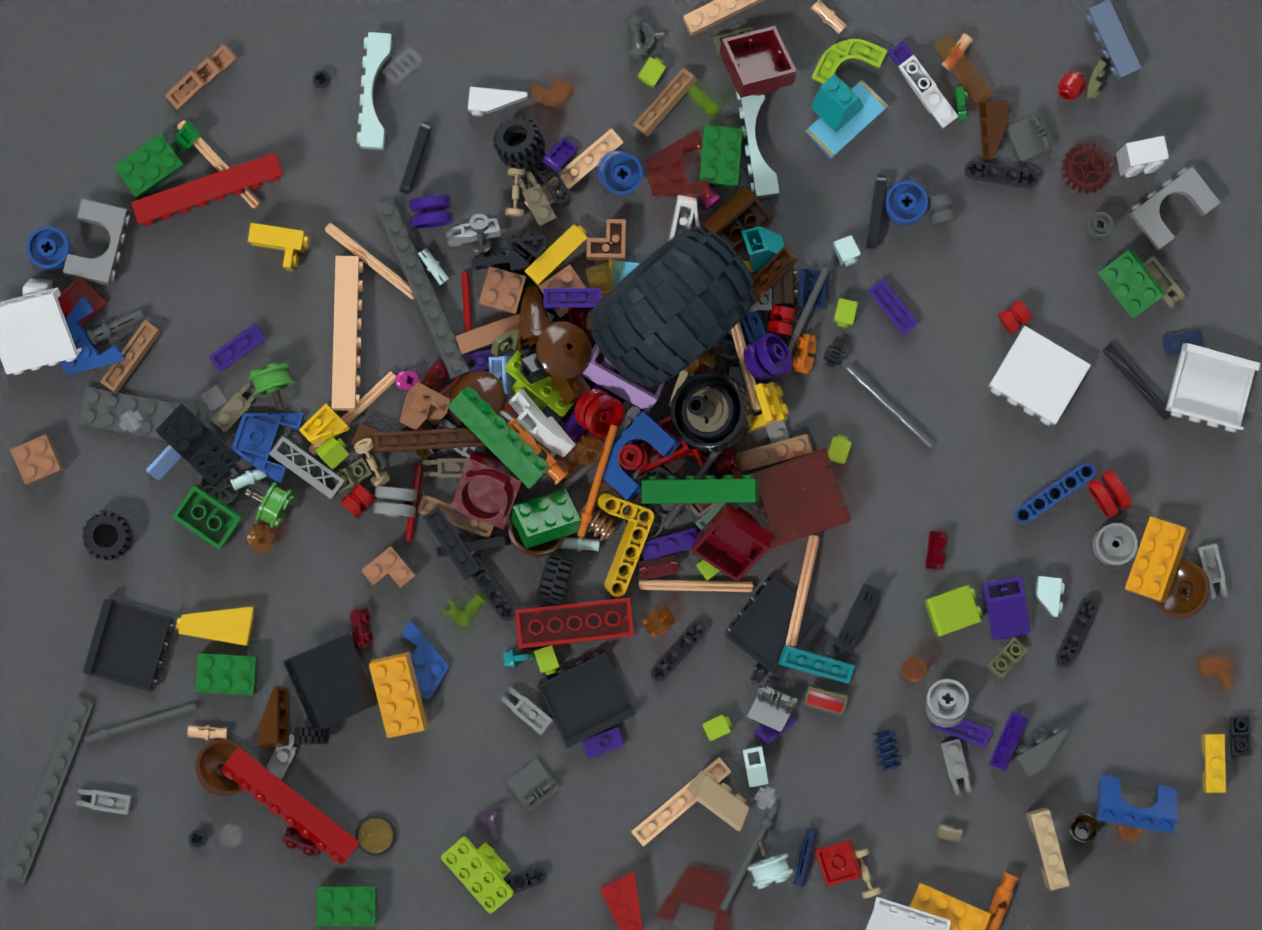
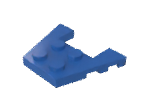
M86 296L79 300L65 319L76 349H82L77 359L66 362V360L60 361L67 375L126 360L117 345L112 346L102 354H99L80 324L81 320L95 311Z
M243 413L231 450L272 480L281 484L286 466L269 462V453L272 450L279 426L299 431L304 413Z
M409 621L401 636L418 646L411 658L421 697L430 699L450 666L419 631L416 625Z

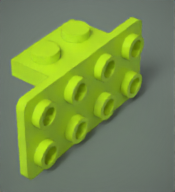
M517 350L504 366V370L517 380L510 389L515 394L524 389L541 411L548 406L557 415L563 417L574 403L565 404L550 377L530 384L520 372L522 360L520 359L521 354Z
M462 837L441 855V860L488 913H493L514 895V891L503 879L511 870L486 842L476 849L466 837Z

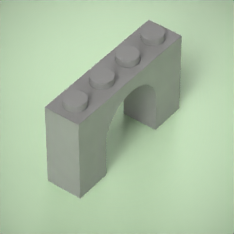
M1193 166L1190 169L1185 167L1177 173L1179 177L1174 181L1170 178L1162 184L1163 189L1157 192L1154 190L1147 196L1148 201L1144 204L1140 201L1131 208L1133 212L1129 215L1157 251L1175 238L1160 217V204L1166 196L1180 194L1187 197L1202 216L1220 204V201Z
M86 199L81 200L77 216L79 221L104 227L110 234V245L102 256L94 259L67 254L63 270L65 276L110 286L111 281H115L117 271L114 268L116 263L120 262V245L125 243L126 234H124L125 226H129L131 219L127 209Z

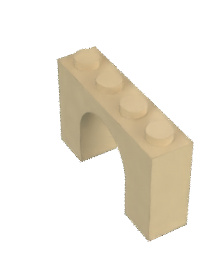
M1040 808L1026 812L1030 831L1034 833L1043 863V868L1040 869L1045 887L1052 891L1070 886L1050 810Z

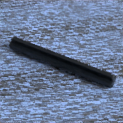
M1111 344L1107 345L1103 349L1104 354L1164 420L1171 417V412L1166 411V405L1117 350Z

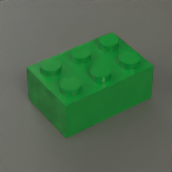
M704 125L699 185L738 187L743 128Z
M161 133L114 165L119 175L138 200L185 168L180 158Z
M1132 248L1098 272L1132 319L1166 294Z
M198 484L193 485L172 516L218 550L224 548L244 519L241 514Z
M566 489L512 506L511 518L526 549L576 533L579 530L581 519Z
M198 653L195 692L256 695L258 656Z
M319 885L317 887V926H376L377 886Z

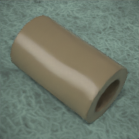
M939 824L936 837L959 843L962 829Z

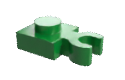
M963 86L955 87L953 92L955 107L959 116L957 120L966 121L965 105L968 102L967 91H964Z
M188 121L176 134L179 139L172 143V147L179 145L181 150L178 153L182 154L187 149L193 147L202 134Z

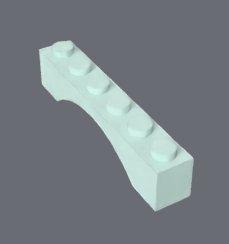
M368 32V37L364 38V49H367V56H363L362 64L366 70L365 75L361 77V87H364V94H360V106H363L362 113H359L358 117L361 132L357 133V143L360 144L361 149L384 150L386 131L379 122L375 112L373 90L380 69L391 56L392 34Z
M736 91L737 100H741L742 107H739L740 119L744 118L745 126H742L743 138L747 137L748 145H744L745 154L750 157V164H747L748 174L753 177V182L750 183L751 192L757 198L779 195L777 174L763 160L755 138L756 117L765 100V95H751L740 98Z

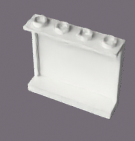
M58 287L0 302V359L6 375L11 373L18 375L27 369L32 371L38 370L47 364L54 366L64 360L70 362L77 359V356L82 351L81 348L76 349L58 302L57 298L61 295Z
M1023 326L988 387L991 388L990 391L999 397L1002 394L1007 397L1006 401L1014 406L1019 404L1024 407L1023 411L1031 416L1034 414L1039 416L1042 423L1048 426L1050 424L1055 425L1091 365L1030 328Z
M1184 343L1166 411H1170L1171 416L1182 418V415L1188 416L1189 420L1200 423V420L1206 421L1207 425L1211 427L1225 426L1226 431L1236 433V430H1243L1244 427H1241L1254 372L1259 371L1260 363Z
M876 897L873 911L865 930H949L951 920Z

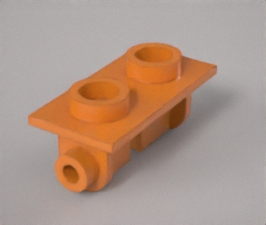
M800 334L796 343V356L793 359V372L809 374L812 371L814 358L809 357L808 353L815 354L816 336Z

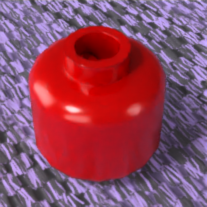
M1067 72L1058 83L1057 89L1063 99L1071 101L1080 97L1086 83L1079 72Z

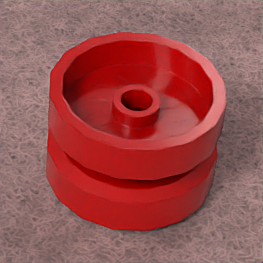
M594 388L588 390L578 400L574 416L576 422L583 428L589 430L597 437L604 438L607 437L611 424L618 426V428L624 418V407L618 399L610 396L604 390Z
M1111 469L1101 475L1102 482L1094 479L1087 483L1088 490L1095 503L1108 519L1118 514L1117 506L1125 510L1133 505L1127 490Z

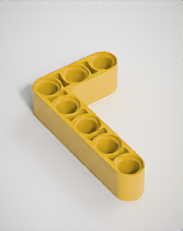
M604 493L598 498V506L611 515L628 520L604 583L606 591L615 597H621L628 588L653 523L654 513L644 505ZM612 500V504L606 508L607 501ZM629 505V510L623 513L624 507ZM646 511L645 517L640 519L641 513ZM639 529L638 535L633 537L634 531ZM632 547L631 553L626 555L627 549ZM625 565L624 571L619 573L620 567ZM618 583L617 589L612 590L613 585Z

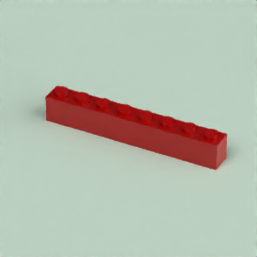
M272 153L133 201L131 204L138 224L148 227L156 224L155 220L161 218L163 221L169 220L174 217L173 214L180 212L182 215L191 212L193 207L203 208L209 206L210 201L216 200V202L226 200L228 195L234 194V196L244 194L245 189L252 187V190L263 187V183L269 181L270 184L279 182L281 177L285 176L279 155Z
M239 747L220 769L225 777L237 782L242 790L248 791L257 802L269 807V810L274 815H279L288 826L297 829L303 838L315 843L316 848L329 854L334 862L342 865L360 843Z

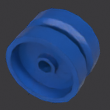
M610 151L600 159L597 165L599 182L604 188L613 193L628 194L633 192L642 180L643 169L640 162L635 156L625 151Z
M902 181L892 186L884 201L885 213L889 219L896 224L904 226L914 224L920 220L928 205L926 192L920 185L912 181ZM908 201V207H905L902 202Z
M42 227L36 229L30 235L26 251L29 259L35 265L47 271H56L65 266L67 254L72 255L73 247L70 239L62 231L54 227ZM49 246L53 247L52 250L47 251Z

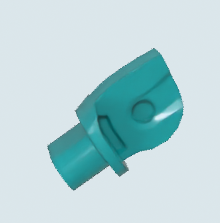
M514 648L509 652H503L505 667L517 669L519 661L534 659V653L519 655Z

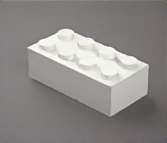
M1164 136L1126 143L1115 153L1120 176L1125 175L1126 178L1137 176L1142 171L1145 174L1156 172L1169 159Z

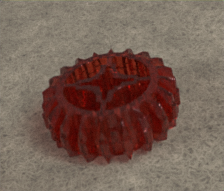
M1088 143L1084 144V149L1081 144H1078L1077 150L1074 147L1070 149L1072 154L1068 152L1065 154L1069 160H1062V163L1067 165L1060 168L1061 171L1067 172L1062 175V178H1069L1065 184L1068 185L1071 182L1073 184L1070 188L1071 190H1074L1076 186L1079 187L1077 190L1079 194L1082 192V189H1084L1085 195L1089 194V189H1091L1093 194L1097 192L1096 187L1102 190L1103 185L1101 183L1105 185L1109 183L1105 177H1112V174L1107 172L1113 170L1112 166H1107L1112 160H1105L1108 153L1105 152L1102 155L1100 153L1103 150L1102 147L1096 151V144H1092L1091 149ZM1080 154H1088L1085 162L1073 161ZM1094 157H1096L1099 160L1102 170H1099V168L1094 165ZM1088 163V165L1090 166L1089 168H1091V170H1089L1085 175V172L1083 171L1084 169H1082V167H1084ZM1072 167L1080 173V181L1074 177ZM1089 175L1100 176L1098 181L1094 183H1085Z

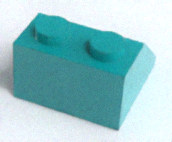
M835 74L820 87L811 106V109L836 133L864 108L860 97Z

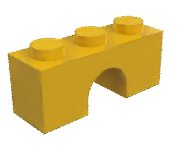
M1202 734V753L1205 760V769L1202 772L1203 792L1226 793L1225 734Z

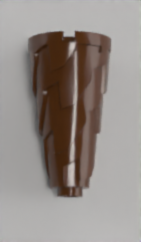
M535 285L527 286L521 295L517 341L518 351L521 355L523 353L520 350L525 347H529L532 354L536 353L538 336L550 325L548 314L544 308L542 292Z

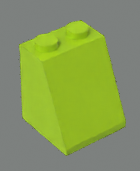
M969 585L924 600L936 636L940 637L981 622L980 617H983L980 606L976 607L974 602L976 594Z

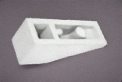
M470 87L468 112H472L473 116H483V114H489L528 99V93Z

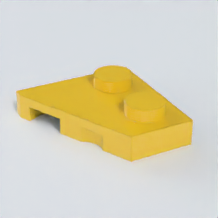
M325 404L299 431L310 443L315 444L346 432L350 427Z

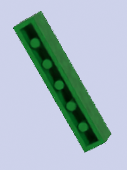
M468 386L447 406L529 489L550 469L546 461L540 458L533 451V448L526 444L519 434L512 430L505 420L498 416L492 410V407L479 397L474 389Z
M725 475L723 479H715V476H704V480H697V476H685V480H678V476H666V480H659L658 476L647 477V480H641L642 504L759 503V479H753V475H742V479H734V475Z

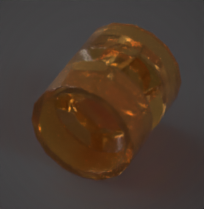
M706 351L686 367L684 371L692 374L713 371L716 354Z
M573 450L565 457H554L557 461L556 464L564 472H568V475L565 477L566 480L574 473L573 468H578L584 460Z
M916 657L906 658L900 665L902 677L910 682L921 681L927 672L926 664L923 660Z
M1115 824L1114 826L1116 835L1127 842L1137 841L1143 833V828Z

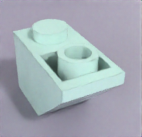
M852 235L833 242L840 265L845 264L847 267L857 263L861 254Z
M1037 576L1036 598L1052 617H1058V613H1062L1063 605L1060 602V594L1064 593V583H1061L1062 579Z
M762 746L742 749L749 787L768 784Z

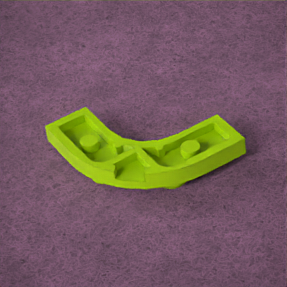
M861 39L841 41L825 51L811 79L824 84L835 74L836 69L841 63L851 59L861 60L879 69L888 50Z

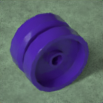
M429 195L410 199V210L418 213L411 217L412 228H432L454 223L452 212L441 211L452 206L451 196Z
M773 333L764 335L758 341L748 344L744 349L745 364L752 376L760 382H769L776 378L777 375H782L791 368L792 359L787 345L779 336Z

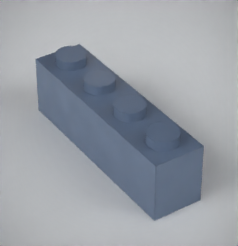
M1110 0L1089 8L1086 11V20L1095 30L1093 32L1094 37L1103 47L1101 51L1105 60H1109L1111 64L1110 71L1113 77H1117L1119 81L1140 71L1141 65Z

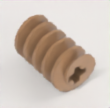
M586 505L579 512V517H581L582 512H584ZM594 505L591 514L593 515L592 521L588 524V532L595 529L594 536L596 537L601 534L600 541L602 542L611 536L619 524L612 526L613 519L606 522L607 515L605 514L600 517L601 510L594 512Z

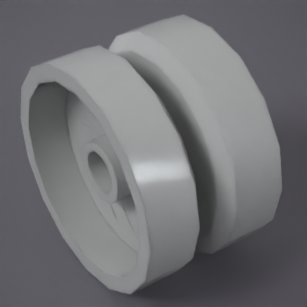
M376 486L375 496L379 499L387 500L386 502L374 503L373 513L396 518L415 517L416 507L406 505L404 501H416L417 490Z
M1110 523L1096 531L1092 539V549L1095 556L1101 562L1107 565H1121L1129 562L1134 557L1137 551L1138 540L1130 527L1122 523ZM1113 541L1118 544V547L1112 546Z
M942 679L935 682L929 688L925 703V710L929 720L943 728L960 724L967 713L969 704L968 692L962 684L952 679Z

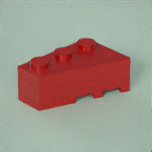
M635 870L600 887V891L619 929L643 930Z

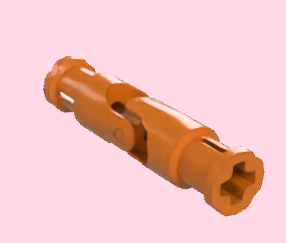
M515 418L512 419L507 425L516 431L520 438L530 445L538 456L541 451L545 454V461L550 467L546 473L555 481L554 484L557 485L568 475V472H564L556 464L557 461L540 444H536L533 436L526 430H523Z
M1007 872L1003 873L1004 877L1001 885L997 887L988 910L993 916L987 930L1000 929L1014 894L1012 891L1016 881L1019 880L1018 877Z

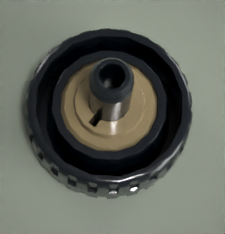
M707 371L689 377L677 389L672 400L671 421L678 436L693 448L705 452H724L735 447L748 434L752 425L754 413L746 388L736 379L720 372Z

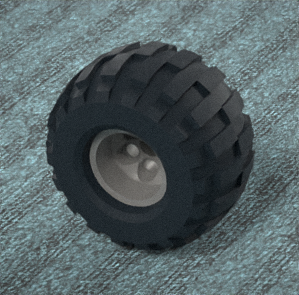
M699 227L689 228L650 255L597 303L589 318L595 328L591 334L601 352L618 372L633 383L640 381L648 388L657 386L668 381L702 356L748 313L756 299V294L751 288L754 280L746 264L725 240L714 232L710 231L706 234Z

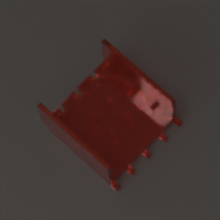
M826 448L749 474L753 475L754 479H759V494L765 508L758 510V513H767L771 527L765 529L768 531L773 530L777 542L770 545L771 549L851 522L846 505L838 507V503L844 501L840 487L833 489L831 485L838 483L833 468L825 469L826 466L832 465Z

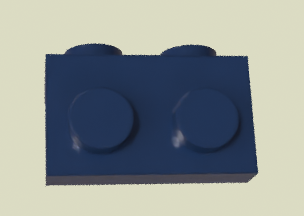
M802 268L799 275L800 292L797 299L800 307H805L821 270ZM830 271L812 309H827Z

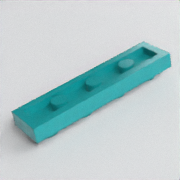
M784 645L779 664L782 666L848 684L855 665L786 645Z

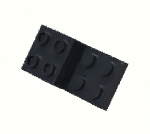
M542 232L530 233V237H523L522 234L512 235L511 239H507L509 255H506L505 252L494 253L492 257H487L486 254L475 255V259H471L472 269L482 270L488 269L489 266L493 268L510 266L512 273L525 272L531 262L538 259L548 249L546 235H542ZM525 252L530 256L529 259H527V260H525V259L522 257V256H524L525 258L527 257V255L525 254Z
M182 403L155 430L161 438L212 485L239 459L225 443Z

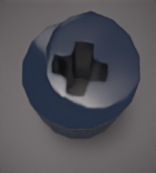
M890 730L873 732L872 735L878 736L873 742L879 743L875 750L881 751V753L876 755V758H882V761L877 764L884 766L879 771L900 767L902 762L896 760L901 755L895 754L899 747L893 746L898 740L892 738L896 735V732Z

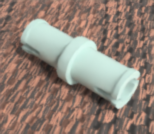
M428 248L417 254L426 265V270L431 272L439 285L449 279L440 267V262L434 259Z
M256 468L252 471L247 470L245 474L230 479V482L236 491L246 485L255 484V481L267 477V475Z
M578 536V538L565 537L560 549H577L579 552L581 550L599 551V539H585L581 536Z

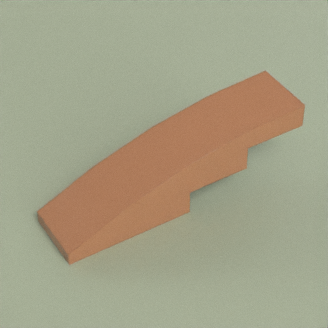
M223 44L213 55L207 57L197 68L191 70L165 96L179 110L221 75L238 58L226 44Z
M520 314L455 336L462 355L492 345L493 339L499 335L519 329Z

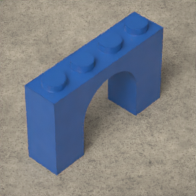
M647 412L638 413L634 417L632 425L625 428L620 435L621 438L613 443L603 475V479L628 501H633L640 493L642 484L626 468L621 466L618 459L621 448L625 445L645 440L661 455L670 457L681 444L676 437ZM600 459L596 463L595 472L597 471Z
M1101 775L1097 786L1096 820L1173 834L1177 822V788L1158 785L1154 796V806L1138 808L1128 804L1121 797L1120 778Z

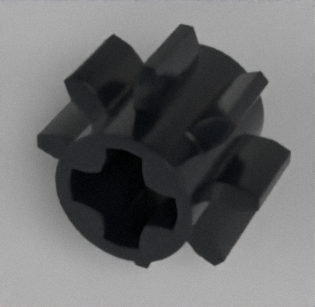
M834 344L831 347L828 345L823 359L827 360L826 365L832 368L835 365L841 366L846 354L842 351V346Z

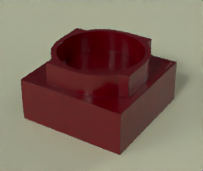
M776 26L722 39L719 53L740 98L769 94L778 91L781 87L794 84L797 71Z
M474 450L468 458L451 507L461 511V514L504 529L510 520L512 506L516 504L523 482L502 461Z
M726 503L697 534L690 551L738 582L768 551L774 534L762 527L753 515L741 507L737 506L734 508Z

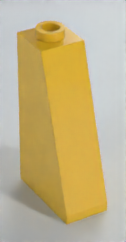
M575 225L571 226L525 270V274L537 286L548 280L587 241L586 230L580 225L578 227Z
M255 607L183 614L177 620L176 629L179 630L178 634L248 646Z

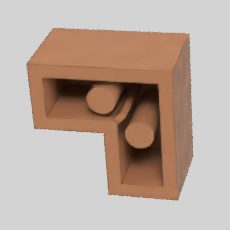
M606 219V238H587V260L612 259L626 261V219Z
M417 382L406 394L399 422L414 430H417L425 420L437 425L447 414V406L450 403V399Z
M392 546L361 570L374 586L388 574L400 588H403L416 577V574Z

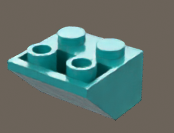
M759 226L741 231L744 247L753 272L761 270L785 246L781 235Z

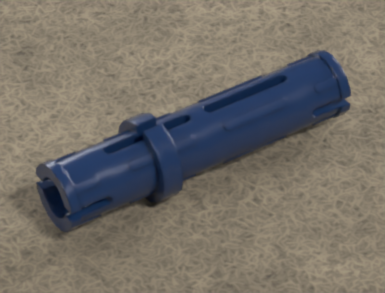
M806 827L804 841L800 845L802 849L793 882L795 885L805 886L812 852L816 848L814 844L818 832L817 829Z

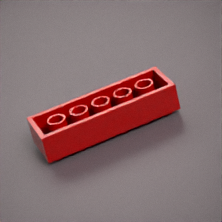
M630 598L515 610L519 648L634 636Z

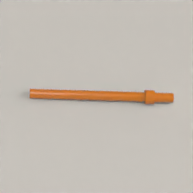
M610 425L588 501L580 517L581 524L577 533L578 536L585 537L588 524L592 521L593 515L591 514L618 426Z

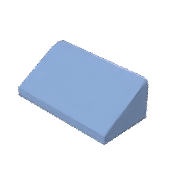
M489 357V372L501 381L505 395L514 394L510 389L513 386V377L504 370V366L512 357Z
M169 445L146 471L155 479L160 480L182 456Z

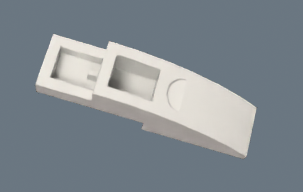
M914 55L898 66L919 100L942 128L959 117Z
M524 389L518 391L508 402L519 415L516 420L530 435L549 450L561 457H565L576 446L552 416L547 418Z

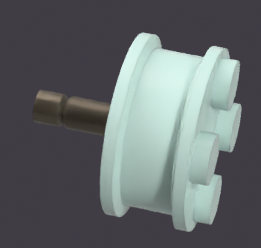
M764 839L757 841L762 860L747 867L748 871L752 872L754 878L753 886L762 889L769 886L773 881L780 883L791 877L790 874L793 873V869L788 867L786 861L788 855L782 854L770 857Z

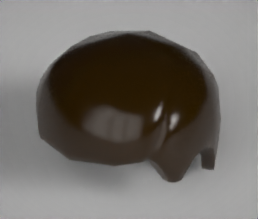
M1079 814L1070 823V836L1079 844H1090L1098 836L1099 823L1090 814Z

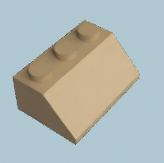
M701 770L687 789L698 802L734 829L740 831L749 810L745 803L747 800L738 793L736 796L731 793L732 789L725 783L719 784L716 781L717 777L709 771L706 774Z

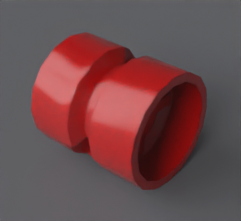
M1019 299L1010 305V310L1005 309L997 315L1003 327L1011 335L1020 329L1021 324L1026 325L1034 319L1028 308Z
M773 305V310L770 312L772 320L768 323L767 332L782 336H792L793 325L791 321L795 319L796 309Z
M629 444L621 448L618 459L624 468L641 471L649 465L650 454L644 447Z
M359 482L351 490L352 494H347L340 501L357 519L365 512L364 508L370 507L376 500Z

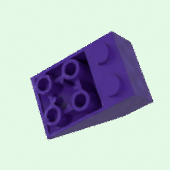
M1021 576L981 584L992 640L1031 633Z

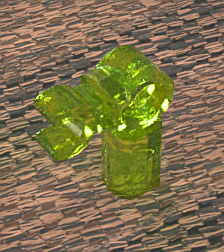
M695 84L688 90L687 95L698 106H703L702 109L711 118L721 110Z
M475 593L464 607V612L461 609L457 610L456 605L452 601H447L451 605L450 611H446L443 608L441 611L445 615H451V619L457 625L466 627L471 622L470 617L478 612L486 600Z

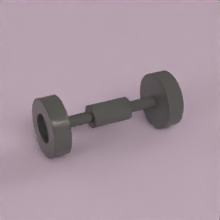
M475 214L470 218V228L476 232L478 240L472 243V250L476 255H488L491 251V242L489 239H485L484 232L489 227V219L484 214Z

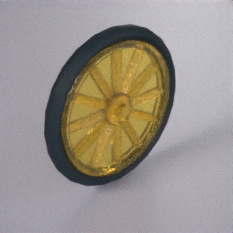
M371 815L359 823L355 837L360 842L358 846L364 853L379 856L387 853L393 847L396 840V830L391 821L386 817Z

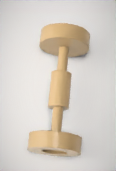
M509 168L507 175L515 176V185L512 186V199L514 200L513 208L505 209V215L521 217L524 216V210L517 209L520 186H518L516 178L527 176V170Z
M366 438L357 442L354 445V449L357 454H366V460L371 470L375 472V475L370 479L372 486H382L390 480V477L386 471L378 472V465L373 455L369 453L374 444L370 438Z
M868 849L855 851L856 857L860 861L863 880L866 881L869 889L862 892L863 898H869L882 893L880 887L872 888L869 880L871 877L868 867L865 866L862 858L869 854Z

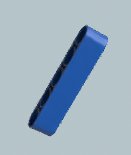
M1090 463L1079 465L1018 507L1013 513L1014 520L1019 524L1030 522L1091 480L1096 473L1095 467ZM1084 466L1088 467L1091 471L1088 477H1084L1081 473ZM1068 477L1073 478L1075 481L1073 488L1066 486L1065 481ZM1052 488H1056L1059 491L1057 499H1053L1050 496ZM1036 499L1043 501V508L1041 510L1034 507ZM1020 510H1025L1028 514L1027 519L1024 521L1018 517Z

